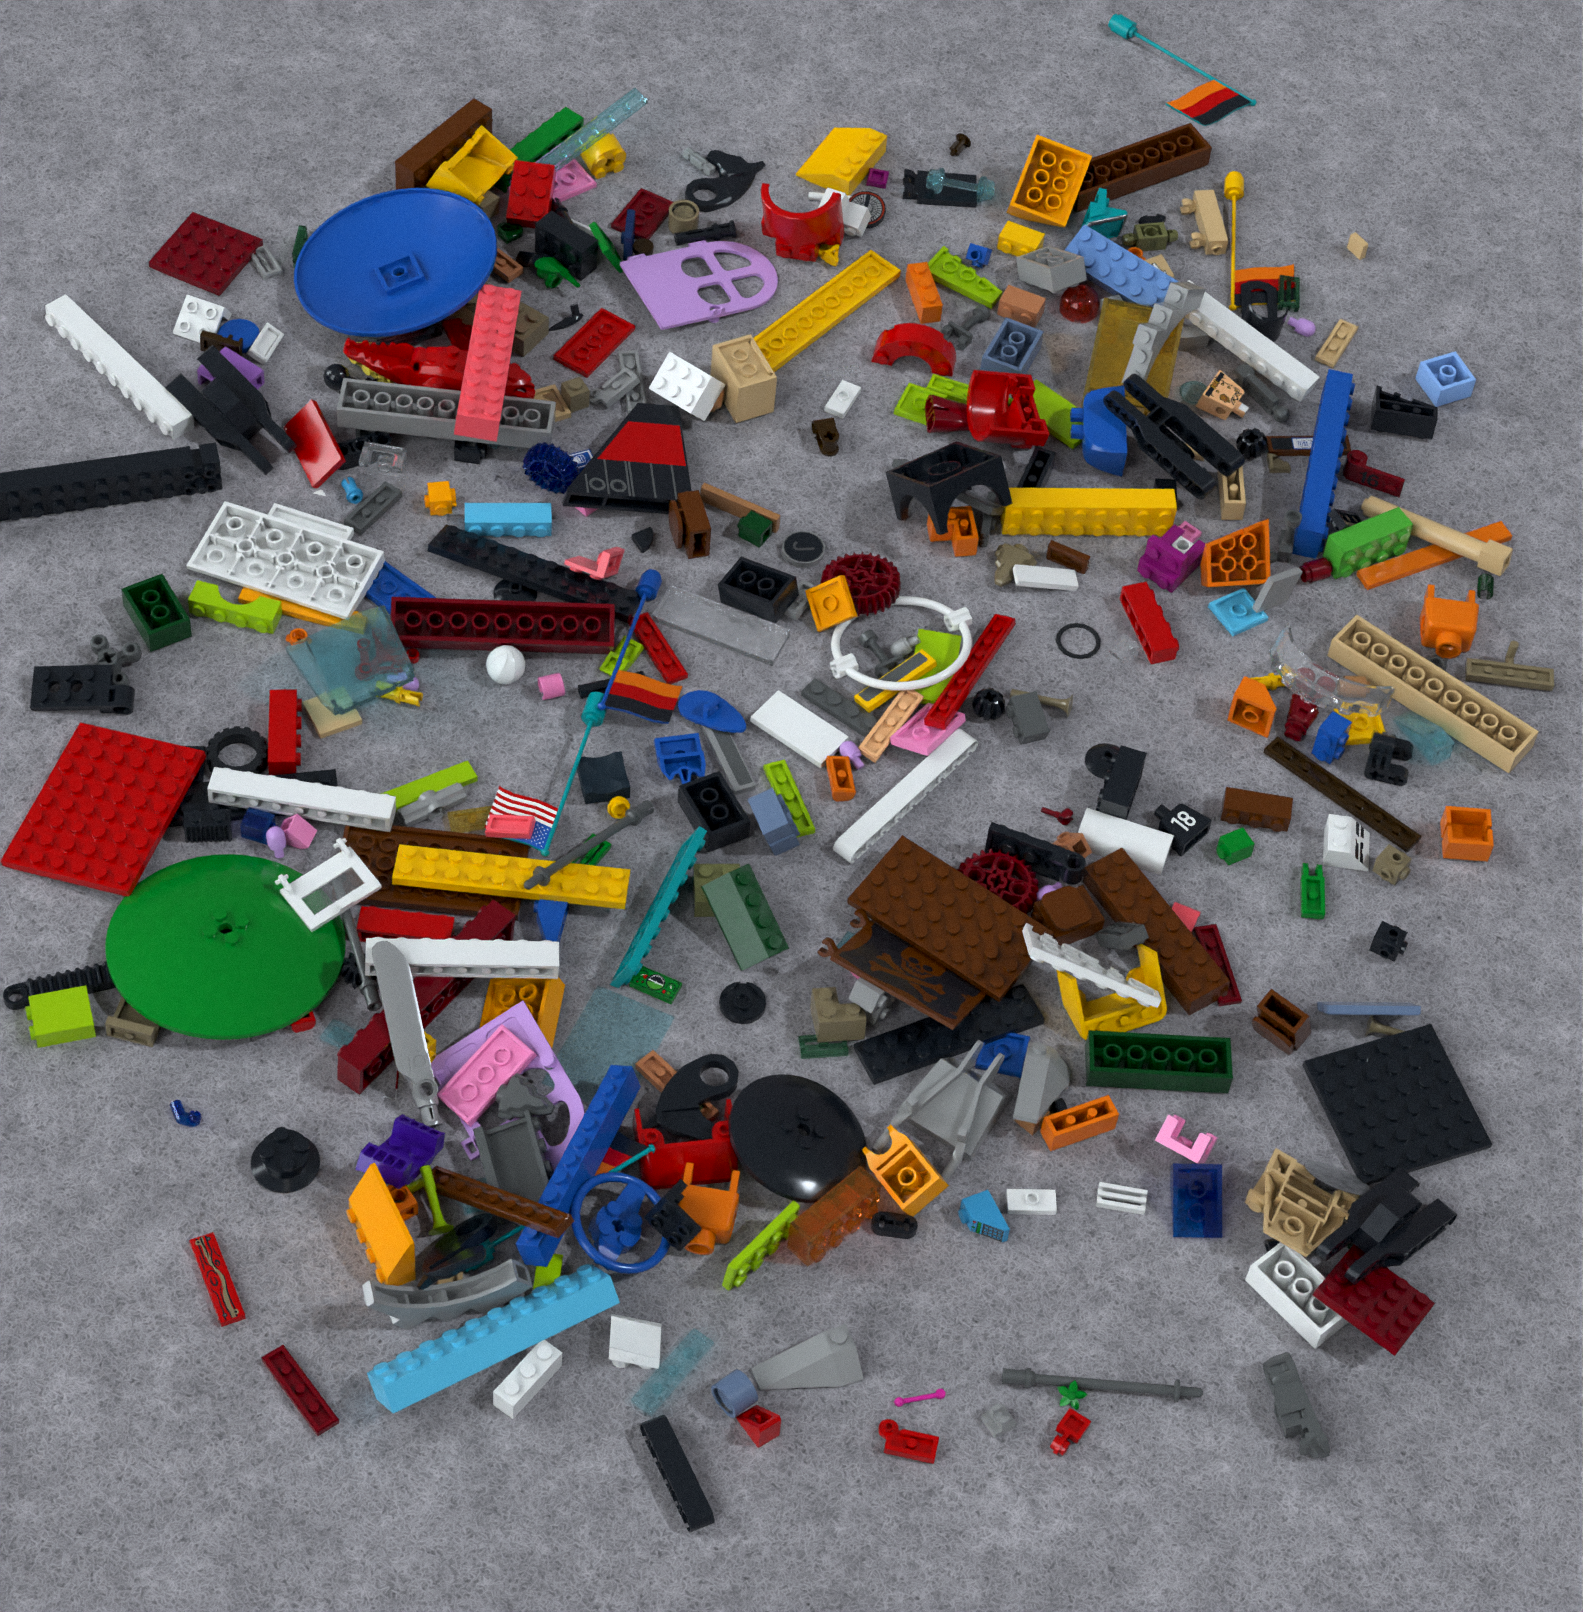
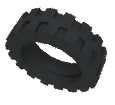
M234 726L231 729L228 727L223 729L221 733L218 731L214 734V738H211L208 742L209 747L207 746L206 748L207 764L211 773L214 767L229 768L242 772L249 771L255 774H261L266 769L268 747L264 737H260V733L256 730L253 732L249 727L240 728V726ZM237 743L249 745L257 753L250 763L243 766L226 765L218 758L223 748Z

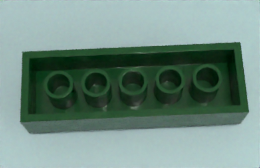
M1088 1031L1085 1043L1086 1086L1229 1093L1233 1080L1231 1038Z

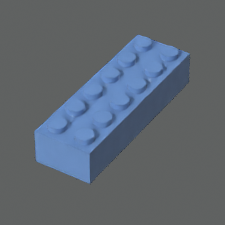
M1085 224L1065 249V251L1084 257L1086 278L1112 295L1119 294L1125 303L1149 318L1154 304L1164 302L1170 283L1179 282Z

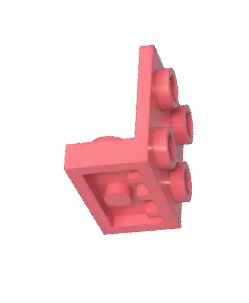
M614 547L604 550L599 554L597 562L582 556H576L566 559L564 564L570 566V570L582 573L584 571L589 573L591 578L602 580V578H609L618 573L625 549Z

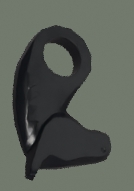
M712 150L706 156V160L715 166L719 177L701 178L690 182L686 186L685 200L694 202L701 212H711L728 207L748 191L755 179L756 173L762 170L766 164L763 161L748 163L740 156ZM704 189L712 191L716 194V197L709 201H702L693 194L698 190Z

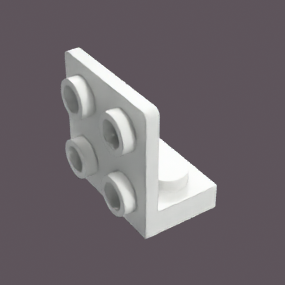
M186 295L173 334L200 343V334L203 330L217 333L221 320H229L232 313L223 306Z

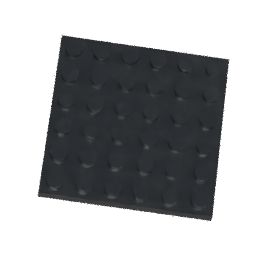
M1432 1024L1305 1060L1302 1065L1355 1175L1367 1185L1383 1181L1399 1168L1410 1173L1479 1152L1492 1146V1142Z

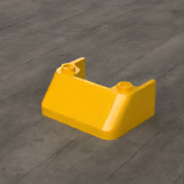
M1143 944L1137 945L1140 967L1130 970L1126 980L1128 981L1129 978H1133L1157 990L1161 997L1158 1008L1151 1005L1150 1007H1145L1139 1004L1137 999L1132 997L1123 998L1117 993L1087 1002L1085 994L1078 989L1076 978L1065 971L1056 970L1063 1006L1081 1038L1086 1040L1089 1030L1127 1032L1164 1018L1167 1012V1005L1156 951Z

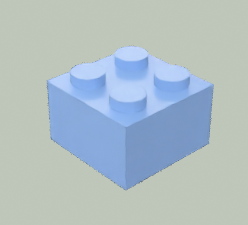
M1456 351L1420 362L1415 378L1435 407L1471 397L1476 382L1475 377Z

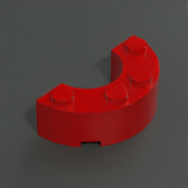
M902 323L894 325L893 329L884 330L879 335L871 362L892 366L893 362L899 357L915 356L926 361L931 367L932 373L952 377L956 363V351L951 341L948 343L943 338L944 334L940 331L922 324Z

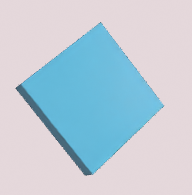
M1245 588L1208 604V608L1232 637L1268 621L1269 618L1264 611L1256 613L1252 609L1255 600Z

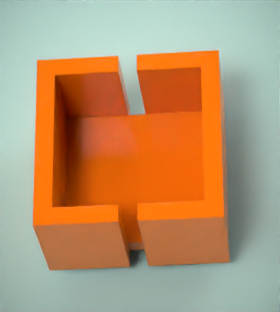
M1446 806L1440 821L1441 838H1443V858L1488 862L1494 846L1493 831L1491 829V809Z

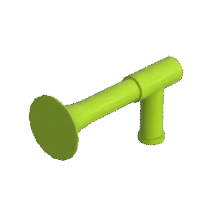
M422 1166L420 1168L422 1177L406 1186L412 1194L422 1187L427 1192L433 1217V1227L428 1234L434 1236L447 1233L454 1227L453 1225H448L442 1216L431 1166Z

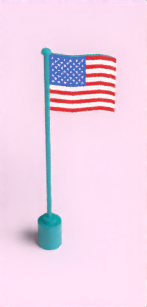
M591 692L588 695L581 715V719L587 725L559 808L538 799L512 793L499 786L489 816L490 814L534 816L536 820L531 839H504L526 844L541 851V855L544 857L550 854L548 850L591 727L602 725L607 712V708L605 710L598 709V703H601L604 696L603 693ZM488 816V818H487V821H486V824H485V827H484L485 829H486V826H487V823H488V820H489V816Z

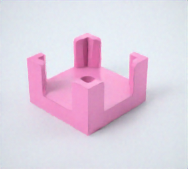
M1168 1115L1155 1141L1197 1164L1205 1163L1218 1137L1211 1133H1200L1194 1145H1192L1193 1142L1181 1135L1178 1138L1186 1122L1185 1119L1178 1115Z

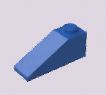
M535 900L533 912L537 913V924L542 941L550 940L560 943L569 911L568 902Z

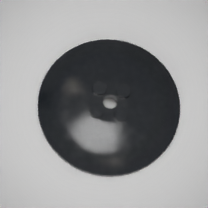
M787 1074L770 1075L750 1083L741 1091L732 1105L728 1129L733 1150L745 1170L769 1191L797 1202L822 1203L834 1200L847 1193L862 1175L866 1164V1155L862 1151L866 1146L862 1127L848 1105L825 1086L800 1076ZM797 1128L803 1129L807 1135H801Z

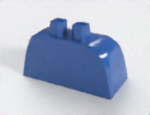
M1124 385L1090 391L1084 396L1082 408H1071L1070 422H1081V425H1071V438L1082 439V453L1085 461L1099 470L1121 477L1127 457L1126 425L1106 408L1103 398L1113 390L1125 397Z

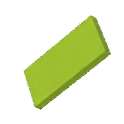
M1037 379L1034 380L1036 390L1033 397L1040 419H1045L1051 435L1074 449L1082 442V439L1071 438V425H1081V422H1070L1071 408L1078 407Z
M918 629L917 636L921 643L915 646L914 654L923 649L937 662L935 668L917 679L920 680L940 673L955 662L959 656L962 636ZM953 675L932 686L915 689L916 692L924 696L921 704H934Z
M793 1200L728 1264L722 1283L724 1288L727 1290H731L734 1286L739 1288L748 1277L746 1274L751 1269L755 1272L764 1262L763 1258L767 1254L771 1256L780 1246L779 1242L783 1238L787 1240L793 1235L796 1230L794 1226L800 1219L798 1216L800 1205Z

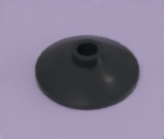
M505 579L497 583L493 592L495 600L536 601L537 599L536 590Z
M1108 743L1097 744L1091 747L1085 756L1087 769L1096 777L1105 779L1106 773L1111 767L1112 756L1114 752H1119L1120 747Z

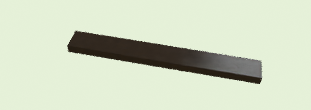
M1277 736L1264 749L1263 753L1405 852L1408 853L1421 839V835L1280 737Z

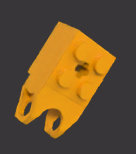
M890 1124L887 1129L892 1139V1145L888 1152L880 1155L874 1154L866 1146L862 1151L866 1155L868 1166L900 1208L908 1215L914 1217L949 1185L915 1143L906 1135L898 1132Z

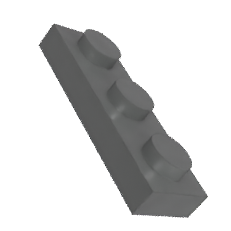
M385 481L344 519V525L354 528L356 533L362 535L402 498V491Z

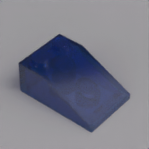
M1173 1163L1170 1165L1173 1237L1222 1238V1164Z

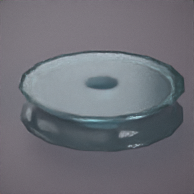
M1198 381L1185 382L1180 387V395L1185 402L1196 405L1207 389V386Z

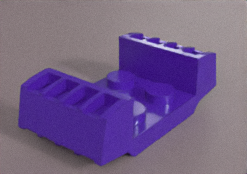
M401 1114L394 1120L392 1135L384 1143L377 1146L369 1142L362 1149L355 1170L365 1173L370 1164L375 1163L384 1182L394 1186L396 1189H400L405 1184L409 1185L421 1174L420 1168L422 1166L432 1163L435 1156L444 1147L445 1133Z

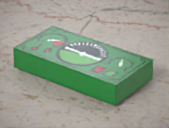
M642 966L636 976L633 975L629 986L672 1005L682 988V982Z

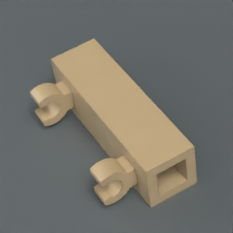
M1214 190L1194 191L1193 200L1188 198L1182 199L1183 207H1180L1182 215L1194 212L1200 232L1191 233L1193 241L1189 242L1192 249L1204 246L1206 255L1225 254L1228 238Z

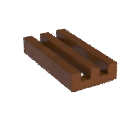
M1053 540L1048 545L1046 555L1048 560L1081 574L1087 572L1091 557Z

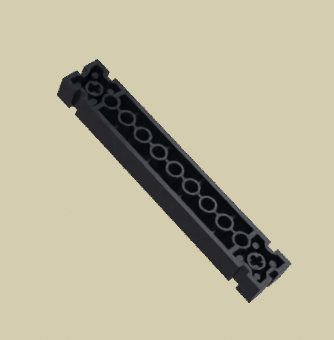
M216 442L201 444L198 449H190V446L2 472L0 473V521L41 517L42 515L54 513L62 514L75 510L84 511L96 507L105 508L116 504L126 505L137 501L147 502L152 499L172 498L179 495H193L197 493V490L199 494H205L207 491L215 492L216 490H221V466Z

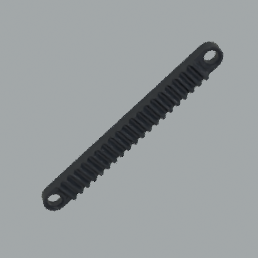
M105 961L102 965L96 963L93 967L87 965L84 969L77 967L72 972L68 969L63 974L60 972H56L54 976L47 974L45 978L37 976L36 980L28 978L26 982L8 986L3 992V999L6 1007L12 1010L24 1009L25 1006H30L28 996L85 985L88 994L113 989L116 986L108 971L107 961ZM13 994L22 995L19 1001L9 1000Z

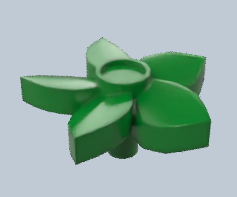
M1076 1380L1070 1383L1069 1388L1058 1386L1060 1394L1063 1395L1059 1406H1066L1070 1403L1078 1411V1399H1083L1088 1394L1081 1390L1077 1391L1078 1384Z

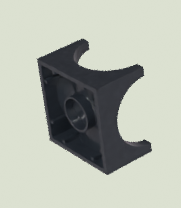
M958 441L886 472L897 518L901 521L909 518V504L913 497H915L927 510L936 533L939 535L948 532V513L956 497L965 489L972 490V486H986L995 493L1002 506L1006 507L1013 504L1002 457Z

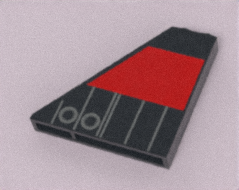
M637 403L567 488L563 506L669 514L670 500H675L677 503L678 493L692 491L679 406Z

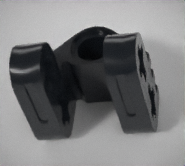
M1373 730L1369 745V755L1365 765V777L1397 786L1406 785L1409 771L1401 765L1392 764L1391 759L1395 758L1404 761L1411 759L1413 744L1407 740L1396 738L1394 734L1389 736L1386 732L1380 734L1378 730Z

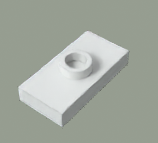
M842 380L825 405L824 411L843 419L860 394L861 387Z
M1007 1189L1006 1191L1007 1214L1056 1215L1057 1213L1055 1190Z

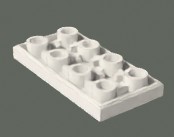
M779 690L750 718V722L819 768L826 764L827 756H834L839 751L840 745L849 739L847 735Z

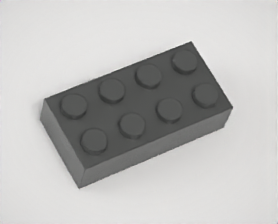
M1117 921L1094 933L1101 947L1124 951L1132 949V946L1144 943L1149 938L1144 924Z

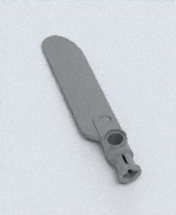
M388 941L377 942L372 947V957L396 1068L401 1074L412 1081V1096L416 1101L417 1109L421 1110L423 1123L431 1128L443 1125L437 1109L439 1104L437 1096L438 1085L433 1076L410 966L404 955L395 945ZM421 1085H425L430 1089V1096H424L420 1093Z

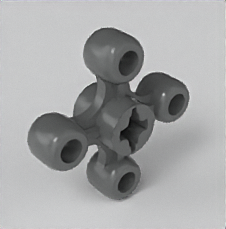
M99 634L93 636L90 646L92 651L98 655V662L94 665H112L114 668L112 685L129 686L128 676L121 672L122 664L127 661L131 663L139 661L142 656L140 646L137 643L129 642L123 647L121 652L116 653L114 650L109 649V643L105 636Z

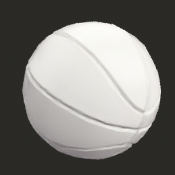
M499 646L493 649L487 657V672L492 680L499 684L507 685L514 683L524 674V657L513 646Z

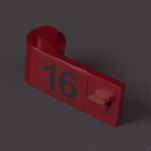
M1352 450L1347 454L1343 468V476L1346 479L1400 498L1405 482L1404 478L1366 466L1368 457L1360 450Z

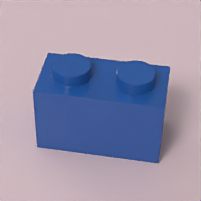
M1332 711L1318 729L1311 754L1315 755L1318 760L1325 761L1328 764H1331L1335 758L1339 760L1345 751L1344 746L1349 738L1348 733L1352 722Z

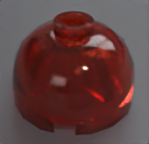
M1079 284L1075 287H1068L1061 296L1059 311L1064 318L1071 322H1074V320L1081 321V323L1090 322L1098 315L1099 296L1088 285Z

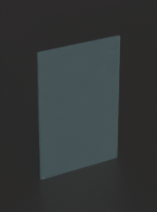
M597 986L557 1055L559 1062L581 1100L591 1103L610 1065L632 1066L638 1081H640L643 1075L635 1069V1063L652 1050L656 1052L675 1017ZM547 1073L542 1084L554 1088V1081L550 1074Z

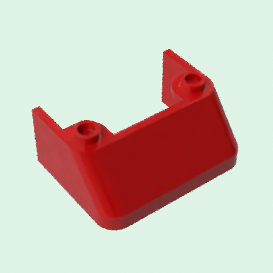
M726 1099L724 1121L717 1122L712 1128V1139L664 1144L663 1135L659 1130L653 1128L642 1129L639 1108L634 1109L633 1132L635 1141L646 1146L649 1144L655 1146L654 1153L650 1152L638 1159L641 1180L654 1190L672 1188L680 1179L683 1181L686 1162L694 1163L691 1185L730 1182L733 1170L738 1171L739 1169L738 1158L733 1150L728 1129L729 1115L732 1108L731 1099Z

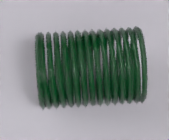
M1482 574L1478 577L1477 596L1481 598V590H1487L1489 595L1487 594L1486 599L1492 598L1494 577L1489 574ZM1482 580H1483V582H1485V583L1489 580V583L1485 586V585L1482 583Z

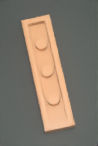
M915 690L900 691L858 747L861 754L876 763L891 743L890 737L907 722L924 696Z

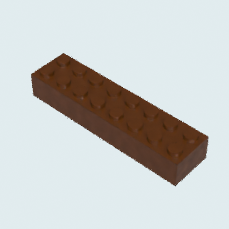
M1191 123L1091 158L1073 209L1076 213L1088 209L1090 202H1094L1099 188L1107 189L1106 198H1109L1110 201L1209 164L1212 147Z
M1123 848L1085 867L1083 883L1114 922L1122 921L1144 924L1149 938L1142 944L1157 952L1162 982L1188 1015L1216 1002L1220 996L1224 997L1227 995L1230 980Z

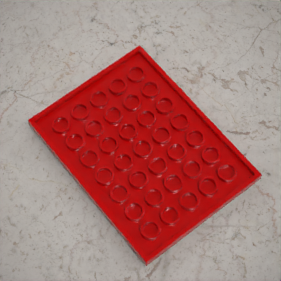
M80 722L1 859L2 866L122 896H130L205 760V751Z

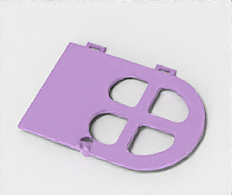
M706 240L689 243V247L649 256L643 253L627 257V261L620 262L622 270L661 330L704 320L717 323L722 316L758 308L766 304L773 297L778 283L775 268L763 254L749 246L730 241L707 243ZM726 252L740 255L748 259L751 265L726 271L721 267L714 254ZM699 257L705 260L713 274L698 278L690 277L682 271L681 264L687 259ZM751 276L761 278L764 283L763 288L759 293L750 298L742 297L731 282ZM718 284L722 286L731 301L719 305L710 304L701 299L697 291L702 287Z
M521 1001L438 1054L431 1062L434 1079L436 1078L440 1084L438 1087L439 1092L503 1024L537 1055L520 1074L522 1075L531 1069L547 1071L553 1079L555 1087L546 1097L554 1106L560 1102H565L568 1105L570 1125L567 1136L561 1144L557 1146L548 1145L541 1131H538L540 1138L544 1139L548 1152L544 1153L545 1158L550 1160L553 1171H555L585 1114V1109L578 1092L524 1001ZM514 1117L511 1121L507 1120L506 1122L502 1123L501 1125L506 1124V1123H509V1122H512V1121H515V1120L520 1119V1118ZM460 1118L470 1136L462 1141L461 1145L470 1161L480 1157L473 1129L481 1125L477 1120L470 1127ZM471 1143L474 1144L477 1150L474 1153H471L468 1147Z

